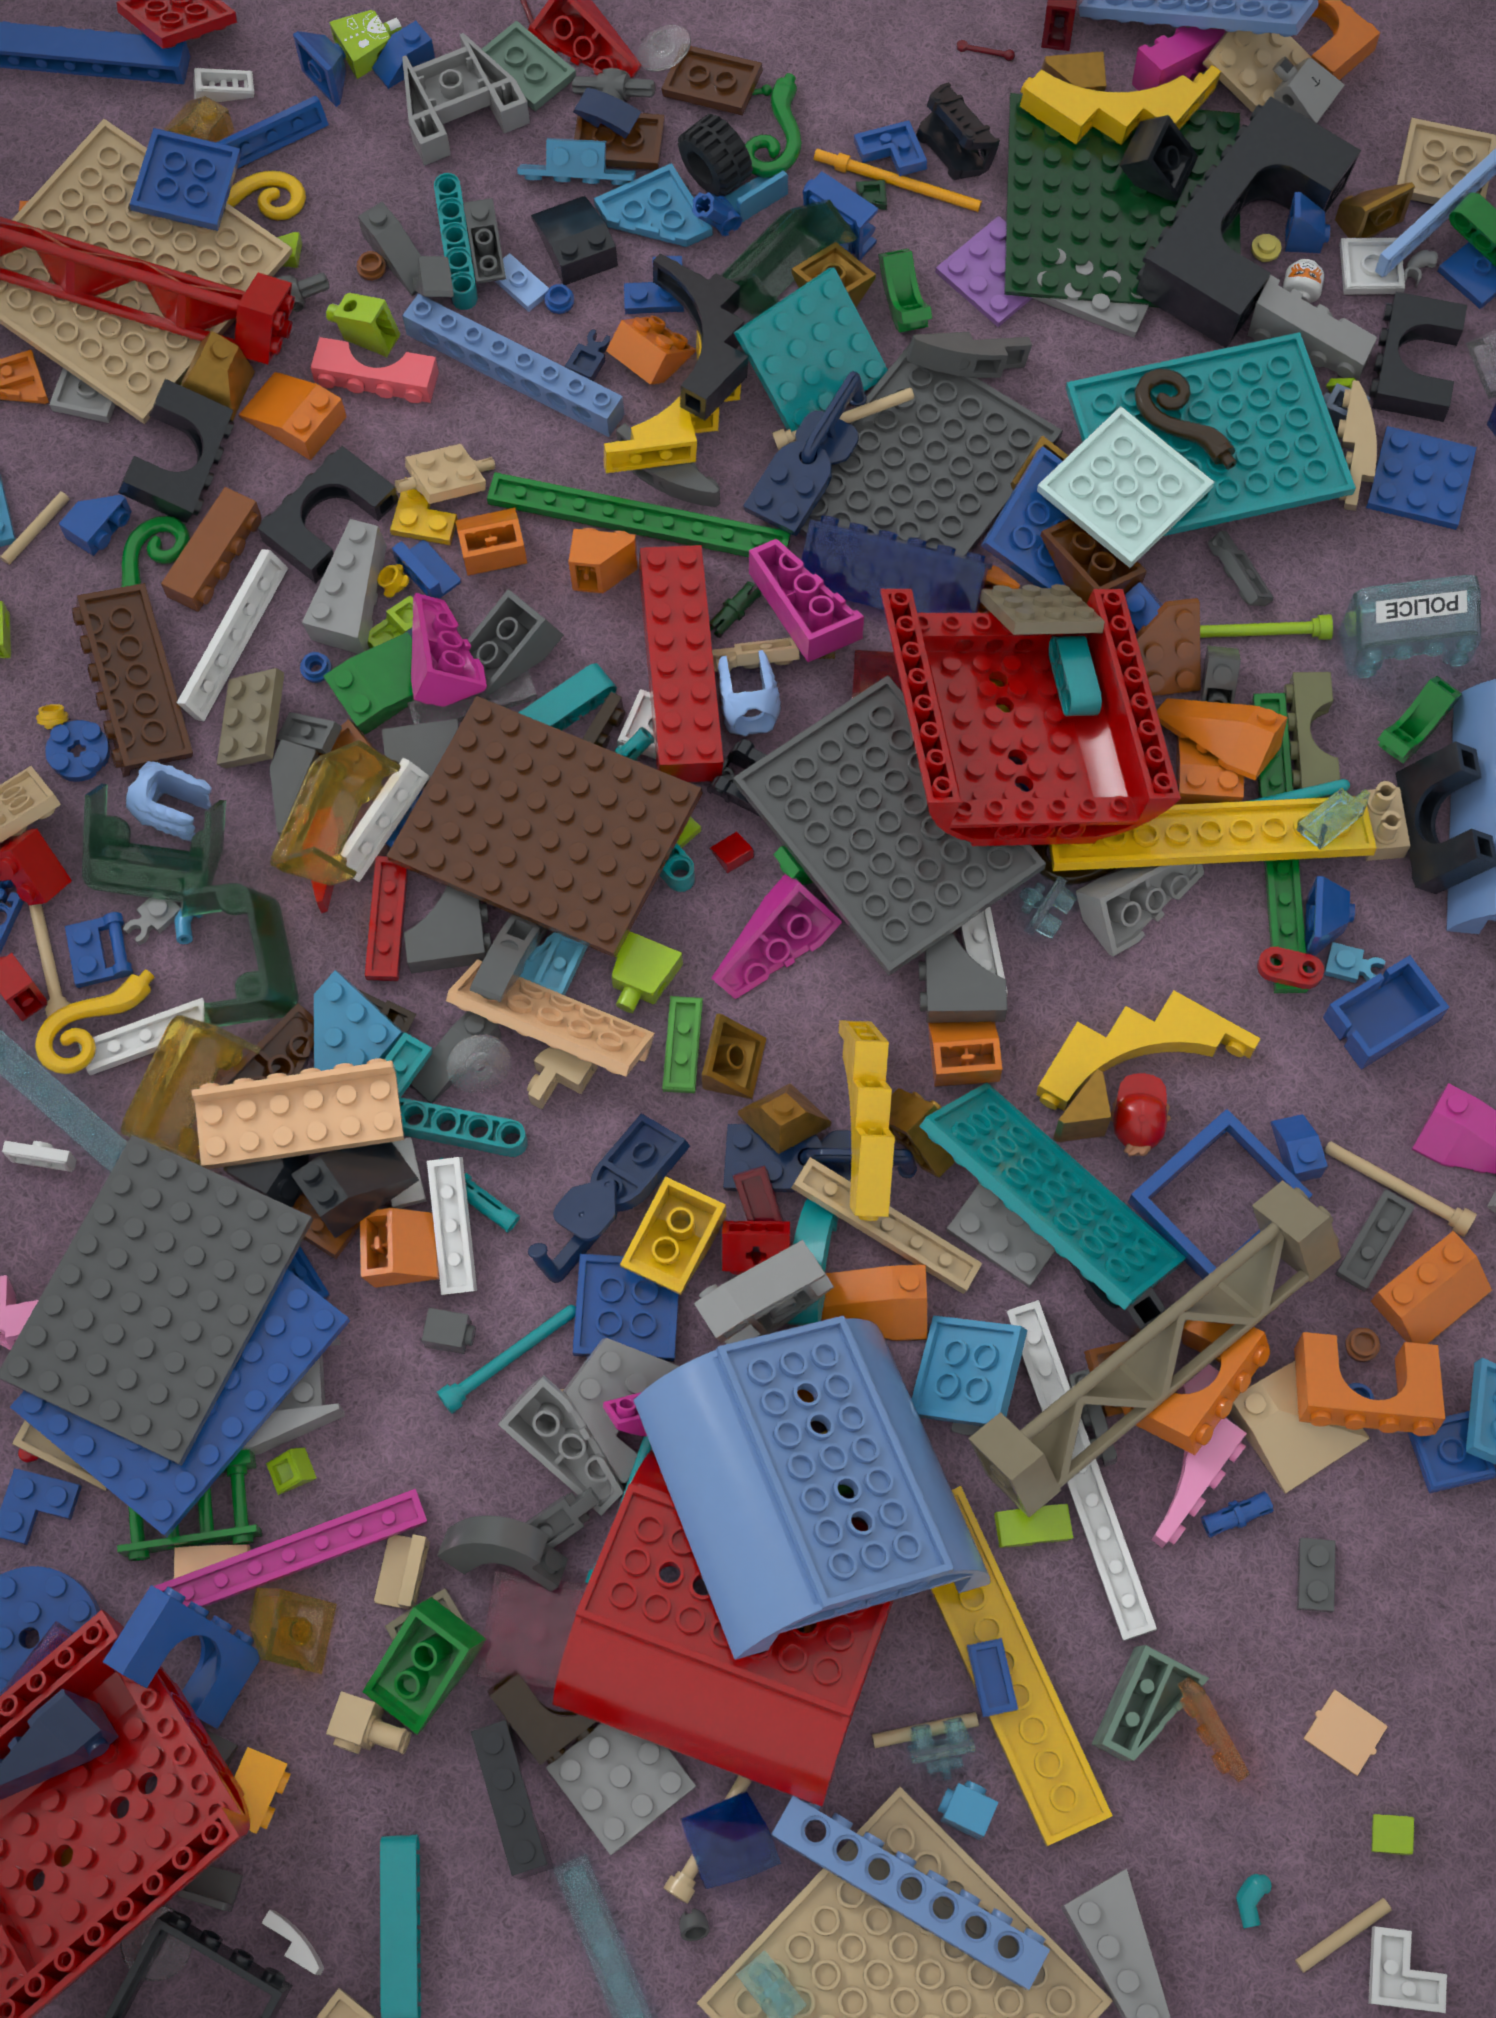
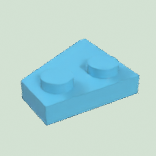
M554 932L546 938L541 946L535 948L526 960L520 977L565 995L588 946Z

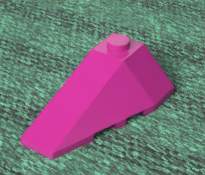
M415 593L413 597L411 683L414 700L424 704L445 707L485 691L487 684L484 667L479 659H474L469 651L471 644L468 639H462L458 633L457 628L459 624L445 600Z

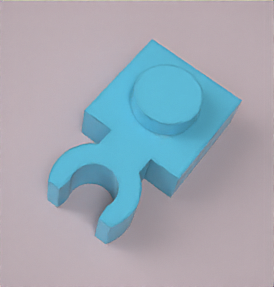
M1332 942L1324 975L1356 983L1358 976L1361 975L1368 981L1376 976L1371 972V967L1383 968L1386 961L1378 957H1373L1369 960L1363 959L1364 950Z

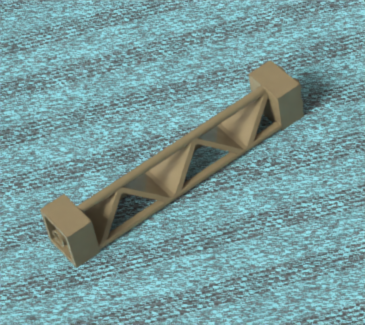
M1283 1180L1252 1205L1260 1229L1259 1234L1036 1418L1019 1430L1000 1412L968 1438L986 1476L1028 1517L1032 1516L1056 1496L1064 1484L1304 1284L1315 1280L1341 1258L1337 1244L1339 1239L1332 1227L1333 1218L1323 1206L1319 1205L1316 1207L1300 1188L1295 1187L1293 1189ZM1281 1258L1296 1270L1297 1273L1273 1292ZM1187 1320L1235 1324L1173 1375L1184 1323ZM1086 1404L1135 1407L1072 1459L1082 1409Z

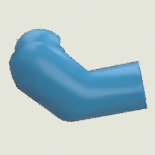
M194 898L184 901L174 918L176 940L179 944H189L193 941L191 921L193 916L201 918L203 913H205L203 901H195Z

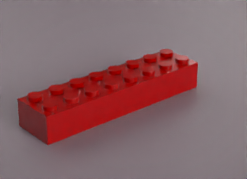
M702 545L640 548L639 578L657 770L686 782L712 781L716 776H722L724 761Z

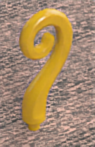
M263 171L245 177L232 185L227 203L234 208L251 193L262 188L272 187L260 193L257 205L266 218L280 221L290 219L300 213L306 201V191L302 183L288 173ZM275 187L283 188L290 193L291 198L286 205L275 207L270 204L280 197V191Z
M146 969L139 976L131 974L111 994L78 1001L52 1013L40 1027L35 1041L37 1057L42 1065L48 1070L59 1074H73L86 1068L93 1060L96 1051L95 1040L91 1034L80 1028L66 1030L60 1036V1043L63 1046L79 1043L82 1050L73 1058H63L57 1055L53 1049V1040L57 1033L67 1024L76 1020L120 1014L134 1008L151 992L149 984L155 978L154 975Z

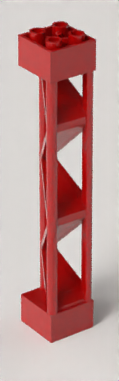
M0 216V257L23 247L36 250L55 284L0 268L1 281L200 342L210 333L206 329L236 317L235 339L222 337L239 346L246 358L267 365L274 354L278 355L280 353L283 339H288L290 336L293 322L289 320V314L292 312L295 302V296L291 295V282L258 272L245 292ZM132 281L146 284L165 318L95 296Z

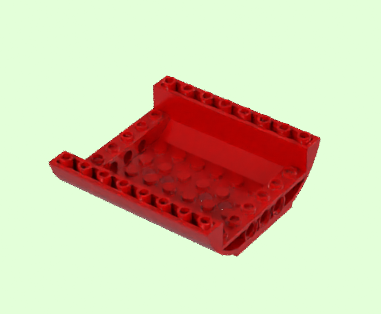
M912 589L880 590L930 816L935 824L945 833L971 842V846L1095 844L1099 839L1124 833L1155 819L1181 799L1123 589H1093L1086 603L1104 620L1103 633L1013 635L992 613H917ZM1052 636L1086 637L1102 697L1101 711L1098 715H1064L1049 659L1048 648ZM990 679H997L1001 681L1004 686L998 687L995 683L991 682ZM996 705H1004L1010 712H1003ZM1009 757H1017L1023 764L1016 765ZM1015 784H1025L1030 791L1024 792Z
M651 1450L628 1485L576 1611L561 1660L552 1705L823 1807L835 1773L839 1752L894 1600L817 1622L815 1629L810 1633H802L797 1629L780 1633L767 1651L735 1660L709 1594L699 1595L693 1589L695 1582L703 1578L654 1452ZM851 1518L852 1525L857 1530H868L867 1523ZM672 1566L677 1568L680 1572L679 1579L673 1583L664 1582L659 1575L665 1567Z
M104 1610L99 1611L0 1696V1759L5 1758L11 1750L8 1744L14 1737L22 1738L29 1730L30 1726L27 1721L62 1689L99 1703L119 1736L109 1745V1749L103 1755L0 1800V2018H34L242 1839L250 1829V1817L243 1797L245 1794L178 1684L173 1682L161 1666L148 1687L145 1688L103 1663V1660L124 1629L118 1621ZM156 1775L157 1786L152 1793L147 1794L145 1791L146 1782L150 1777ZM128 1799L129 1810L124 1817L119 1818L117 1815L118 1806L122 1801ZM71 1847L73 1850L72 1860L67 1866L63 1867L61 1862L62 1855L66 1849ZM43 1871L45 1874L44 1884L39 1890L35 1891L33 1886L34 1879L38 1873Z

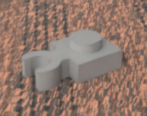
M159 888L136 909L141 917L130 920L123 929L127 934H130L134 929H141V933L135 938V941L138 945H142L148 940L150 931L153 928L159 934L174 921L180 907Z

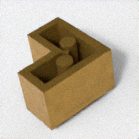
M898 1088L891 1095L889 1130L894 1135L896 1142L904 1145L912 1152L915 1161L923 1170L940 1178L955 1161L952 1155L942 1146L932 1142L927 1133L919 1126L926 1116L942 1107L934 1100L930 1102L924 1100L915 1091L909 1093Z

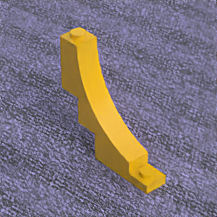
M1211 65L1204 74L1200 72L1194 81L1182 75L1171 82L1146 90L1103 92L1069 84L1041 69L1034 78L1029 77L1024 82L1020 91L1023 94L1020 107L1074 144H1077L1089 129L1094 126L1122 145L1138 127L1140 121L1169 115L1180 130L1214 92L1221 70Z
M697 330L696 355L698 360L702 345ZM741 384L724 402L740 400ZM679 396L658 415L631 427V440L604 443L605 472L614 473L696 462L697 439L695 434L718 431L719 407L704 421L681 408Z
M1173 990L1155 1022L1127 1006L1124 1007L1107 1037L1077 1021L1038 1085L1036 1095L1040 1097V1102L1046 1107L1053 1110L1060 1108L1065 1111L1073 1098L1082 1090L1097 1069L1104 1072L1126 1060L1160 1052L1196 1053L1213 1057L1220 1043L1226 1045V1050L1236 1057L1245 1056L1250 1059L1261 1038Z
M839 1020L838 1033L844 1040L843 1061L847 1076L851 1115L852 1155L849 1207L859 1219L876 1221L879 1219V1216L889 1217L895 1137L889 1130L892 1089L886 1082L889 1042L871 1021Z

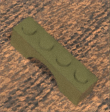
M1293 672L1289 684L1284 685L1283 693L1286 695V703L1290 704V713H1287L1288 732L1292 731V741H1289L1290 758L1294 760L1295 770H1292L1293 789L1297 790L1340 780L1338 758L1322 751L1314 742L1310 731V724L1318 717L1327 714L1332 705L1331 672ZM1337 794L1328 795L1320 798L1337 797Z

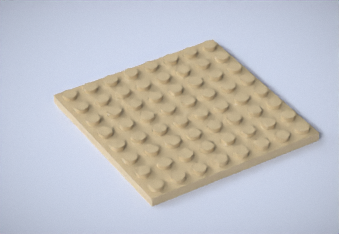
M105 119L97 125L12 219L245 292L258 272L273 277L292 254V247L228 203H226L218 231L131 211L130 201L147 148ZM23 247L0 257V268L55 284L36 250ZM0 280V324L143 424L151 418L149 414L164 380L168 379L179 385L183 381L200 344V341ZM132 281L95 296L165 318L146 284ZM236 317L206 329V331H213L223 335L236 320Z
M899 1787L859 1829L857 1834L863 1837L865 1832L876 1836L885 1842L882 1847L885 1851L894 1856L897 1851L906 1854L917 1862L914 1866L915 1869L925 1875L928 1874L929 1870L936 1872L949 1881L946 1887L959 1894L961 1889L979 1898L981 1901L978 1906L990 1914L995 1908L1013 1919L1011 1926L1024 1933L1027 1927L1044 1937L1046 1940L1043 1945L1049 1948L1050 1951L1030 1990L1023 1989L823 1868L705 1993L697 2004L710 2018H1098L1113 2000ZM848 1841L837 1855L843 1861H852L856 1858L858 1850L852 1841ZM875 1859L869 1864L868 1871L873 1879L881 1881L888 1877L889 1866L885 1861ZM907 1878L902 1881L900 1887L902 1895L909 1900L917 1899L921 1894L919 1882L913 1878ZM937 1898L933 1903V1912L940 1919H948L953 1913V1905L947 1898ZM970 1917L965 1923L966 1933L971 1938H981L985 1932L984 1922L978 1917ZM1003 1936L998 1942V1951L1003 1957L1012 1958L1017 1952V1943L1012 1937Z

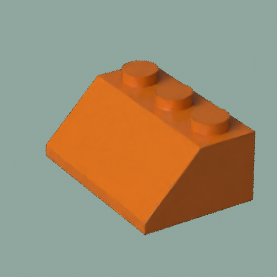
M1453 1230L1378 1291L1370 1302L1406 1342L1428 1344L1488 1295L1492 1289L1477 1256Z

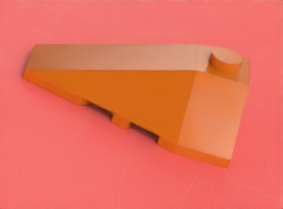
M1167 698L1157 709L1158 718L1162 726L1180 738L1188 737L1197 743V750L1203 754L1208 751L1219 758L1218 764L1225 769L1253 780L1257 779L1281 748L1288 718L1271 709H1265L1260 706Z
M926 1265L884 1266L825 1273L834 1288L825 1294L822 1321L844 1316L845 1319H863L875 1323L882 1331L884 1338L891 1341L927 1340Z

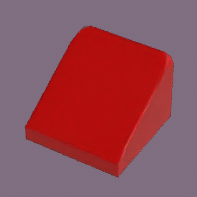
M737 831L710 847V850L727 874L754 858L753 848Z

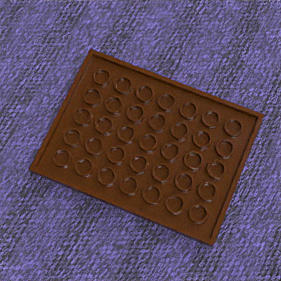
M476 696L388 852L387 858L392 863L616 958L703 792L701 787Z

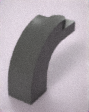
M475 1516L455 1523L447 1529L437 1557L464 1575L482 1564L496 1563L507 1565L521 1571L550 1592L559 1587L568 1558L546 1544L549 1535L527 1523L500 1516Z

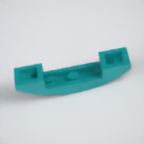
M807 1198L798 1221L793 1245L803 1240L825 1272L832 1231L836 1232L839 1217ZM825 1295L787 1322V1324L807 1325L821 1321Z

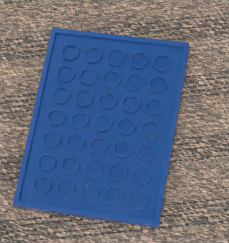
M287 1269L182 1466L25 1391L20 1394L10 1408L167 1538L350 1322V1319Z

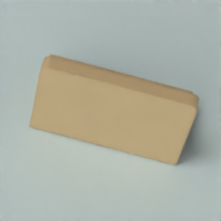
M413 1534L412 1538L400 1535L388 1538L374 1598L375 1603L408 1610L416 1606L430 1545L427 1537Z

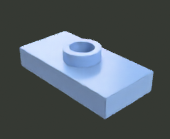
M509 253L503 258L506 279L495 282L523 308L530 312L544 300L549 288Z

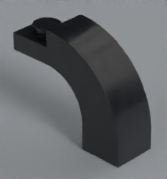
M1069 1261L1086 1286L1084 1292L1097 1310L1122 1333L1134 1337L1166 1310L1152 1287L1124 1310L1119 1305L1112 1303L1103 1290L1094 1282L1084 1278L1080 1270Z

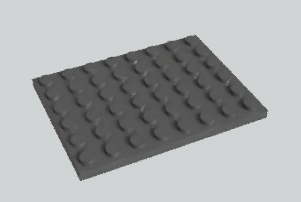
M909 344L868 394L865 404L909 387L913 390L914 399L849 423L858 432V444L846 461L832 465L830 484L799 534L886 589H912L916 608L924 612L996 521L1013 492L1010 483L1039 438L1044 436L1055 445L1062 437L1063 430L976 377L946 374L908 362L906 357L910 347Z
M888 675L733 777L736 787L888 976L1045 869L1046 863L1031 845L971 846V842L949 835L935 824L928 808L903 692Z
M132 1135L2 1364L0 1380L182 1466L313 1222L312 1217Z

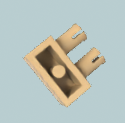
M1383 781L1377 785L1376 789L1362 790L1359 796H1365L1377 847L1373 856H1365L1366 861L1404 858L1410 848V841L1400 787H1396L1389 781Z
M342 1691L326 1732L327 1735L335 1738L333 1745L355 1754H359L361 1748L370 1751L371 1747H374L375 1744L405 1754L412 1733L405 1728H399L383 1722L381 1718L385 1709L375 1702Z

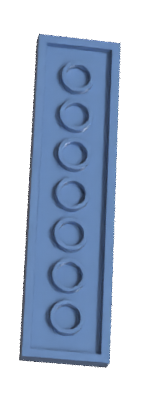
M1083 0L1079 5L1080 17H1088L1092 20L1111 19L1121 23L1135 21L1143 22L1146 25L1157 23L1170 24L1172 27L1193 26L1202 30L1217 28L1224 29L1227 32L1238 30L1252 31L1254 34L1275 33L1284 37H1290L1300 32L1317 9L1318 0Z

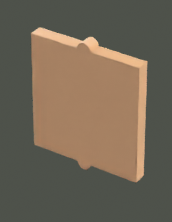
M1334 1689L1323 1708L1315 1712L1316 1719L1303 1739L1358 1776L1369 1756L1376 1754L1375 1747L1388 1726Z

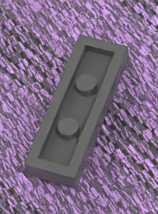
M1385 1189L1335 1275L1365 1292L1415 1205Z

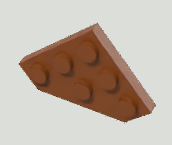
M1198 598L1166 601L1157 610L1158 614L1147 626L1143 625L1136 633L1152 696L1200 691V602Z

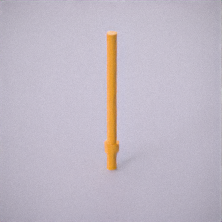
M816 149L813 160L834 166V170L843 173L850 171L875 180H885L887 184L975 212H979L982 204L981 200L852 160L851 156L843 153L836 155Z

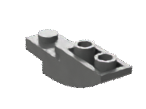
M970 332L917 334L912 337L906 358L910 363L946 374L977 378H1001L1004 369L1025 368L1032 343L1029 337L973 340Z
M624 423L616 430L617 441L631 440V428ZM694 462L630 470L641 480L669 496L703 506L717 507L720 504L719 485L713 478L705 477L700 473Z
M512 914L486 954L471 984L470 991L478 993L486 999L501 1002L523 973L526 960L544 938L548 929Z

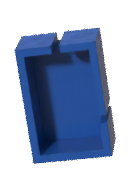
M1411 955L1386 969L1383 975L1381 973L1331 1003L1323 1019L1340 1041L1344 1038L1347 1039L1344 1047L1362 1070L1441 1021L1449 1006Z

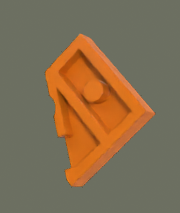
M32 350L0 359V400L49 403Z

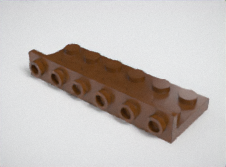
M145 583L77 595L76 607L72 608L75 626H81L83 635L80 636L83 654H89L91 664L87 665L91 683L97 682L99 692L95 693L99 711L104 710L107 721H103L107 740L112 739L115 749L111 750L114 767L121 768L123 777L130 776V770L142 768L148 761L162 764L192 758L193 750L181 708L177 704V694Z

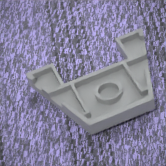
M603 1338L563 1392L571 1399L595 1442L622 1484L630 1477L637 1453L616 1436L619 1430L616 1429L603 1409V1402L643 1392L659 1378L679 1366L611 1339Z

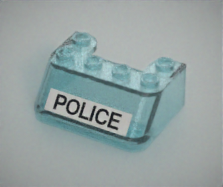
M1461 575L1372 586L1355 592L1338 631L1348 676L1358 675L1359 678L1371 677L1381 668L1384 659L1390 658L1406 660L1415 655L1437 656L1441 654L1443 662L1453 667L1462 666L1471 661L1482 640L1481 589L1478 577L1475 575Z

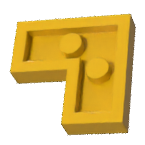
M415 489L400 493L390 528L391 535L451 545L456 527L455 520H458L457 514L431 510V504L427 502L423 494Z

